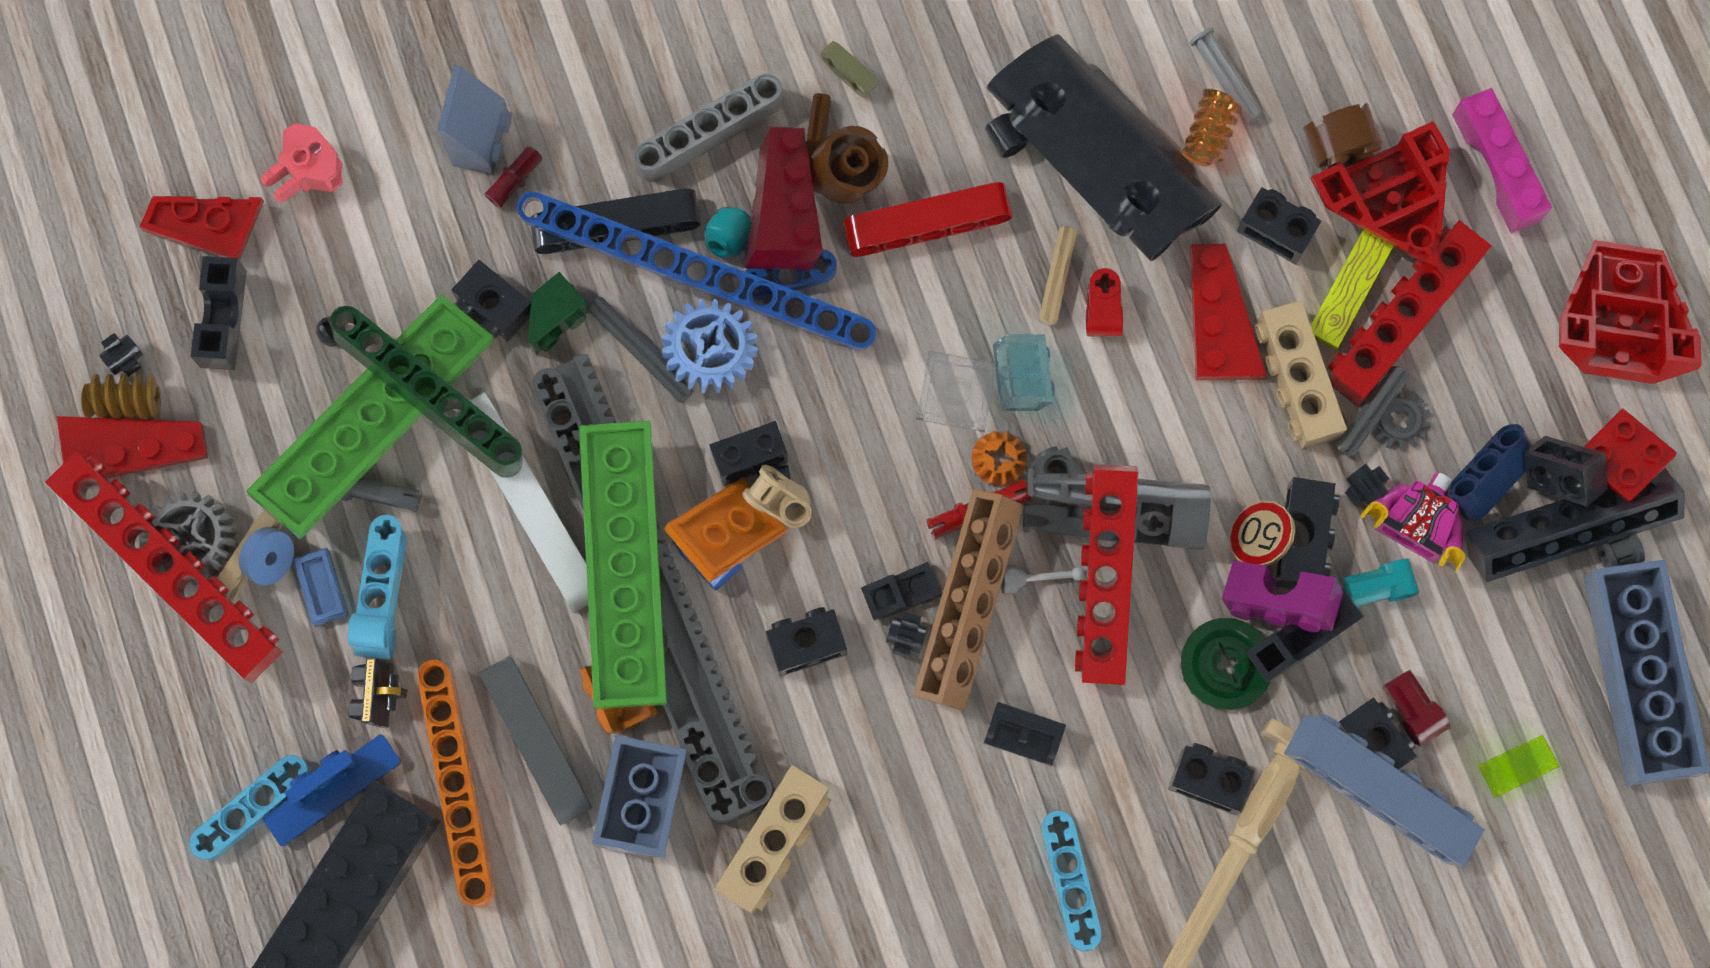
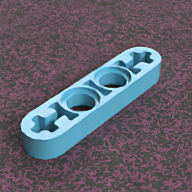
M295 755L286 756L278 761L194 831L189 841L192 853L196 857L207 861L215 860L260 824L263 821V816L288 799L280 786L271 781L274 776L280 781L289 774L286 768L290 764L295 767L301 765V768L298 770L299 775L307 771L311 774L309 764L301 757ZM288 778L285 782L282 783V785L285 786L287 790L290 789V782L293 779ZM263 786H270L274 791V799L267 806H260L255 798L256 792ZM234 810H242L246 816L245 824L238 830L230 829L227 824L228 815ZM217 823L221 830L230 835L227 840L224 836H218L212 842L213 851L200 850L203 846L201 838L204 835L212 838L220 832L214 828Z
M1053 811L1044 818L1041 832L1067 938L1074 949L1081 952L1089 951L1099 944L1101 928L1075 823L1068 813ZM1053 818H1058L1060 823L1067 824L1068 828L1062 834L1064 843L1072 840L1073 847L1063 846L1056 851L1052 850L1051 844L1057 845L1059 843L1057 834L1048 830V827L1053 824ZM1070 853L1076 858L1077 867L1074 872L1063 873L1058 869L1056 860L1060 854ZM1077 888L1085 894L1086 902L1082 908L1072 909L1067 905L1065 896L1068 890ZM1086 911L1090 912L1091 918L1083 919L1086 929H1093L1094 936L1089 938V945H1084L1082 940L1075 939L1074 934L1080 931L1078 920L1071 923L1069 915L1078 916Z

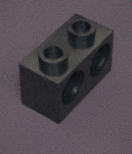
M1261 187L1242 218L1237 232L1297 265L1322 220L1316 218V214L1312 210L1304 206L1297 207L1286 201V197L1282 193ZM1268 210L1272 213L1274 219L1264 220L1259 216L1258 211ZM1288 227H1298L1302 230L1304 236H1292L1288 231Z
M776 421L709 444L711 455L723 486L731 484L742 477L745 479L756 475L757 470H760L763 465L778 467L789 463L788 452Z
M1544 436L1524 452L1527 487L1583 506H1588L1608 490L1605 453L1549 436Z
M1193 743L1192 747L1186 745L1181 750L1168 790L1233 815L1240 813L1255 771L1246 768L1248 763L1236 757L1227 756L1226 760L1212 755L1214 750L1198 743ZM1187 763H1199L1204 770L1203 778L1195 780L1189 777L1186 772ZM1228 774L1237 780L1238 788L1236 792L1229 793L1221 787L1220 779L1222 775Z

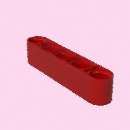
M995 182L856 214L843 220L842 225L850 255L852 257H862L999 225L1011 220L1013 213L1005 184Z

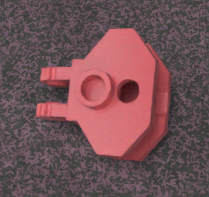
M293 123L283 131V152L277 156L280 161L266 171L260 179L264 186L270 187L290 174L292 178L276 189L273 197L279 203L286 201L301 189L305 193L310 189L332 193L343 185V163L338 158L337 152L316 127Z

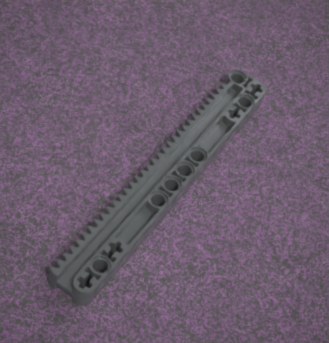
M588 354L573 356L574 361L554 369H541L535 374L532 381L534 393L582 509L581 454L578 456L573 455L567 438L574 436L580 449L579 426L617 423ZM550 382L554 386L558 400L553 402L545 387V384ZM566 412L572 415L571 420L565 425L560 426L554 423V418L559 413ZM657 520L667 705L663 706L680 747L687 749L685 759L709 816L716 823L728 824L764 809L773 796L771 783L766 777L754 774L751 767L757 762L756 754L747 753L752 748L750 740H741L747 735L744 726L736 727L741 722L738 713H731L735 709L733 700H726L730 696L728 687H720L725 683L723 675L715 674L719 670L717 661H710L714 657L711 647L704 648L709 644L705 634H700L703 631L700 621H695L698 618L694 608H690L692 602L689 595H685L687 590L684 582H680L682 579L679 570L674 569L676 567L674 558L668 557L671 552L668 544H663L666 540L663 532L658 531L660 526ZM692 732H696L698 736L705 735L700 740L705 753L704 756L698 757L692 743L686 745V742L690 741L689 734ZM710 751H713V754H711V755H706V754H708ZM707 764H713L719 769L718 777L711 782H705L699 777L701 768ZM724 783L727 785L726 788H720ZM760 783L765 786L767 790L766 795L760 801H751L747 798L746 791L751 784ZM719 788L725 802H733V804L728 806V814L722 815L720 810L713 811L718 806L713 790ZM706 791H712L708 796L705 794Z

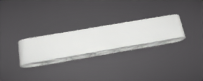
M485 392L469 400L508 432ZM454 409L457 415L459 416L461 414V411L458 409ZM478 430L472 433L471 437L480 440L487 437L488 433ZM503 452L497 458L507 462L511 461L515 455L510 452ZM522 456L523 464L520 472L513 477H500L490 470L573 614L588 606L586 563L524 457Z

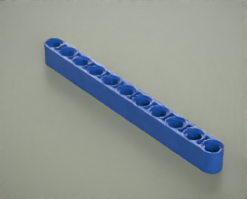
M526 192L517 202V211L522 220L527 225L853 350H866L875 340V325L871 320L539 192ZM531 201H539L543 204V211L538 217L531 218L525 215V207ZM566 213L573 214L576 217L574 227L570 230L558 228L557 222L561 215ZM604 226L609 230L608 238L604 242L596 243L590 239V232L594 227ZM635 238L642 243L641 250L636 255L625 254L622 250L624 242L627 239ZM664 250L670 251L675 257L673 264L667 268H661L655 263L656 255ZM701 263L707 268V274L702 280H692L687 275L688 268L692 264ZM725 276H735L739 280L740 286L738 290L733 293H726L720 288V281ZM758 288H766L772 293V300L767 305L762 306L754 302L752 295ZM792 300L800 301L804 305L805 312L801 317L791 318L785 312L786 304ZM828 312L836 317L837 326L834 329L827 331L820 328L817 319L822 313ZM856 325L865 326L869 330V339L864 343L855 342L850 335L851 328Z

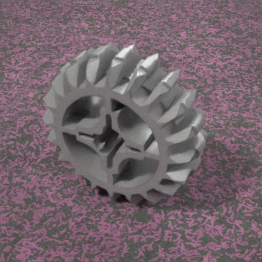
M193 491L189 500L184 492H179L176 503L168 496L164 499L167 507L162 509L158 505L153 506L154 512L158 514L151 522L160 531L166 527L180 541L176 547L184 555L189 551L194 555L198 553L207 554L200 561L205 565L201 572L209 580L213 577L211 572L213 569L221 573L224 568L220 564L223 559L229 561L232 556L227 552V549L238 547V543L229 538L238 533L235 526L229 525L234 518L230 513H224L226 507L221 502L214 504V498L210 495H206L201 499V495ZM194 513L193 516L189 515L184 523L172 524L179 517ZM208 517L212 520L215 529L213 544L205 539V530L207 528L205 523ZM148 532L140 534L143 538H149ZM177 534L184 537L187 534L190 536L192 534L201 544L194 541L191 544L187 541L185 543ZM148 541L143 542V543L140 545V548L143 547L144 545H146V543H147ZM167 557L161 561V573L167 572L172 568L173 557H171L170 561ZM191 581L194 586H198L197 581Z

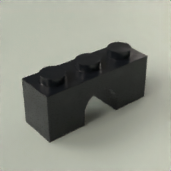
M203 256L199 290L203 295L204 312L202 323H194L190 356L200 368L235 370L247 270L238 258Z
M1293 477L1289 482L1285 508L1291 514L1293 520L1301 522L1307 528L1309 542L1303 547L1291 546L1286 555L1278 561L1275 579L1276 587L1294 589L1301 572L1330 576L1331 563H1326L1327 549L1332 550L1335 541V529L1330 528L1332 515L1336 516L1339 508L1340 496L1334 494L1336 483Z

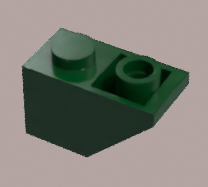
M560 271L532 293L528 343L536 355L542 350L546 352L552 349L559 342L561 334L569 328L574 330L586 320V314L589 313L586 301Z

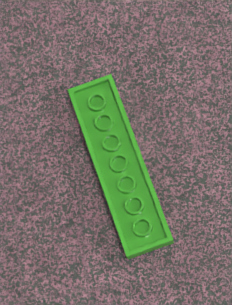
M441 294L395 341L449 385H452L494 342L493 335ZM397 366L391 372L395 374L405 373L408 370V368L405 366ZM366 369L246 490L247 494L299 539H302L423 414L371 371ZM425 387L419 390L418 394L428 396L435 390Z
M638 421L579 426L593 706L595 710L667 705L651 422Z

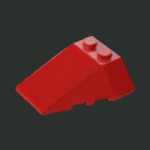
M1595 240L1560 316L1559 348L1584 374L1655 384L1698 370L1702 365L1701 337L1697 328H1692L1687 316L1689 309L1686 302H1681L1676 290L1678 283L1664 251Z

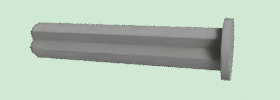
M1208 28L1202 31L1190 41L1191 46L1197 47L1244 122H1252L1260 116V107L1214 38V29Z

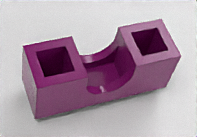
M1233 560L1222 595V601L1231 615L1242 620H1250L1251 617L1261 618L1276 626H1284L1285 623L1294 624L1310 632H1319L1320 629L1333 630L1343 595V590L1335 577L1301 572L1298 583L1292 591L1283 595L1272 594L1275 579L1267 566Z

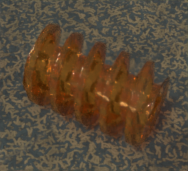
M1204 89L1202 92L1203 98L1198 103L1199 110L1194 114L1195 122L1189 128L1191 134L1186 137V147L1182 149L1181 154L1191 163L1210 166L1213 162H1223L1225 160V155L1217 150H1227L1229 148V143L1222 139V137H1233V130L1226 125L1235 126L1238 123V119L1230 113H1240L1242 106L1222 91Z

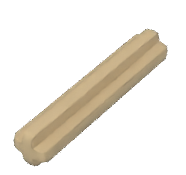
M1061 226L1059 228L1039 315V322L1043 324L1056 325L1077 236V230L1072 227Z

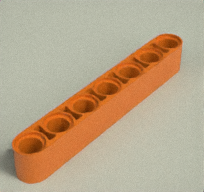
M429 660L420 666L417 680L457 891L465 903L474 907H484L493 900L495 885L455 677L443 662ZM433 671H444V680L440 685L434 687L428 685V677ZM441 705H450V717L445 721H436L434 718L435 710ZM449 739L457 740L458 749L456 753L450 757L442 756V744ZM455 774H462L465 778L463 788L457 792H450L448 789L449 779ZM462 809L470 810L472 814L470 823L463 828L456 827L454 818L458 811ZM468 845H476L478 848L477 859L472 863L465 864L461 859L462 850ZM482 880L485 884V893L481 898L472 900L468 895V887L473 881Z

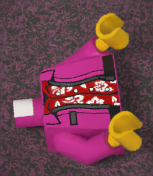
M1434 473L1428 486L1415 480L1410 486L1399 484L1389 489V492L1371 502L1360 515L1362 519L1366 515L1371 516L1375 520L1374 530L1431 563H1434L1441 557L1438 563L1440 567H1443L1447 561L1455 566L1454 572L1458 573L1466 559L1465 553L1462 551V519L1457 514L1459 504L1446 497L1449 485L1453 480L1442 473Z

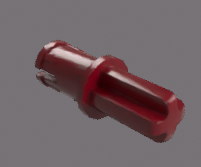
M526 147L508 168L504 167L502 169L503 174L484 193L485 197L501 209L518 187H524L525 183L523 181L542 161L540 153L533 147Z

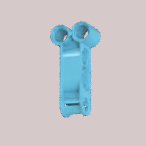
M381 515L375 518L369 528L356 614L351 615L348 626L349 646H354V655L357 657L392 659L395 651L396 630L393 627L407 541L399 520L391 515ZM391 564L388 572L375 574V570L379 565ZM377 597L386 598L385 603L381 607H369L373 599Z

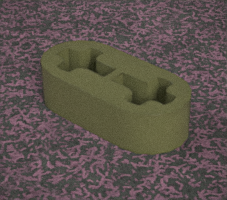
M832 41L820 52V57L830 70L859 96L865 98L877 86V82L872 74L839 43Z

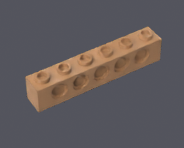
M973 489L913 696L965 711L1024 505L1003 495Z

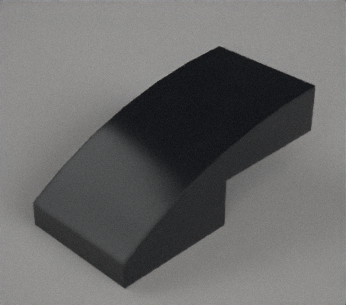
M930 562L923 563L898 575L891 574L861 587L874 621L914 608L941 597L943 594Z

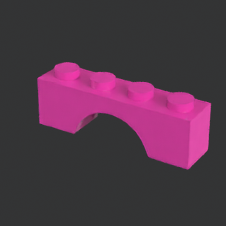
M1489 88L1462 99L1452 116L1466 144L1477 148L1489 166L1496 188V205L1510 233L1541 222L1552 209V206L1493 89Z

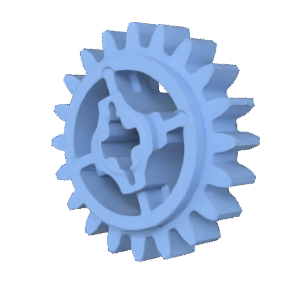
M699 299L696 310L686 303L685 315L675 311L673 313L674 323L666 322L665 331L668 334L662 335L661 344L666 346L662 349V358L670 359L667 362V371L678 369L675 381L679 382L685 377L688 378L687 389L689 390L696 383H700L701 392L705 394L708 385L712 384L716 393H720L722 382L730 389H733L734 377L744 381L746 377L744 369H753L754 361L751 358L757 355L758 348L753 346L756 343L757 334L749 333L752 328L751 321L740 323L743 317L742 310L733 315L730 314L731 303L729 302L723 309H719L717 299H713L711 307L707 308L704 301ZM700 325H708V326H706V327L696 328L697 326H700ZM725 330L735 340L737 350L730 347V343L724 336ZM713 338H715L714 345H712L710 349H707L706 353L704 354V347H707L709 343L712 342ZM681 342L689 345V349L692 350L695 356L694 362L685 355ZM725 361L728 362L727 364L720 367L709 368L710 366L715 364H724Z

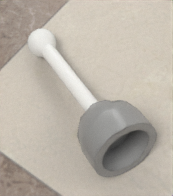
M1007 565L1001 584V591L1003 594L1019 592L1028 581L1066 578L1080 581L1085 578L1086 572L1083 568L1076 567L1073 571L1026 575L1019 566Z

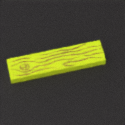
M1363 229L1311 323L1316 341L1335 351L1338 349L1389 256L1393 245Z

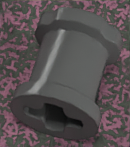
M1637 534L1609 544L1597 546L1603 568L1620 566L1633 561L1635 563H1642L1645 560L1644 548Z

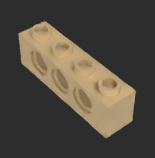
M1302 300L1262 311L1257 324H1255V333L1259 343H1264L1269 356H1266V365L1270 375L1277 378L1280 387L1277 389V396L1281 407L1288 410L1291 419L1288 421V428L1294 441L1298 440L1300 448L1304 449L1341 438L1347 428ZM1286 337L1291 339L1295 348L1292 350L1283 348L1279 343V338ZM1297 369L1302 371L1306 376V381H1295L1290 375V370ZM1305 401L1313 403L1317 408V414L1311 415L1304 412L1301 403Z
M791 765L714 890L752 915L756 908L763 911L773 895V892L769 890L771 884L776 877L782 880L793 863L788 857L794 847L797 846L801 849L809 838L812 830L807 826L814 815L821 818L830 804L831 799L827 797L829 787ZM790 802H800L805 807V813L800 819L790 820L785 816L784 809ZM773 832L781 833L786 838L785 846L779 851H770L765 846L766 837ZM753 863H760L766 868L765 878L757 883L750 882L746 878V869Z

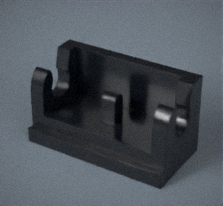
M997 702L983 744L1052 767L1066 724Z

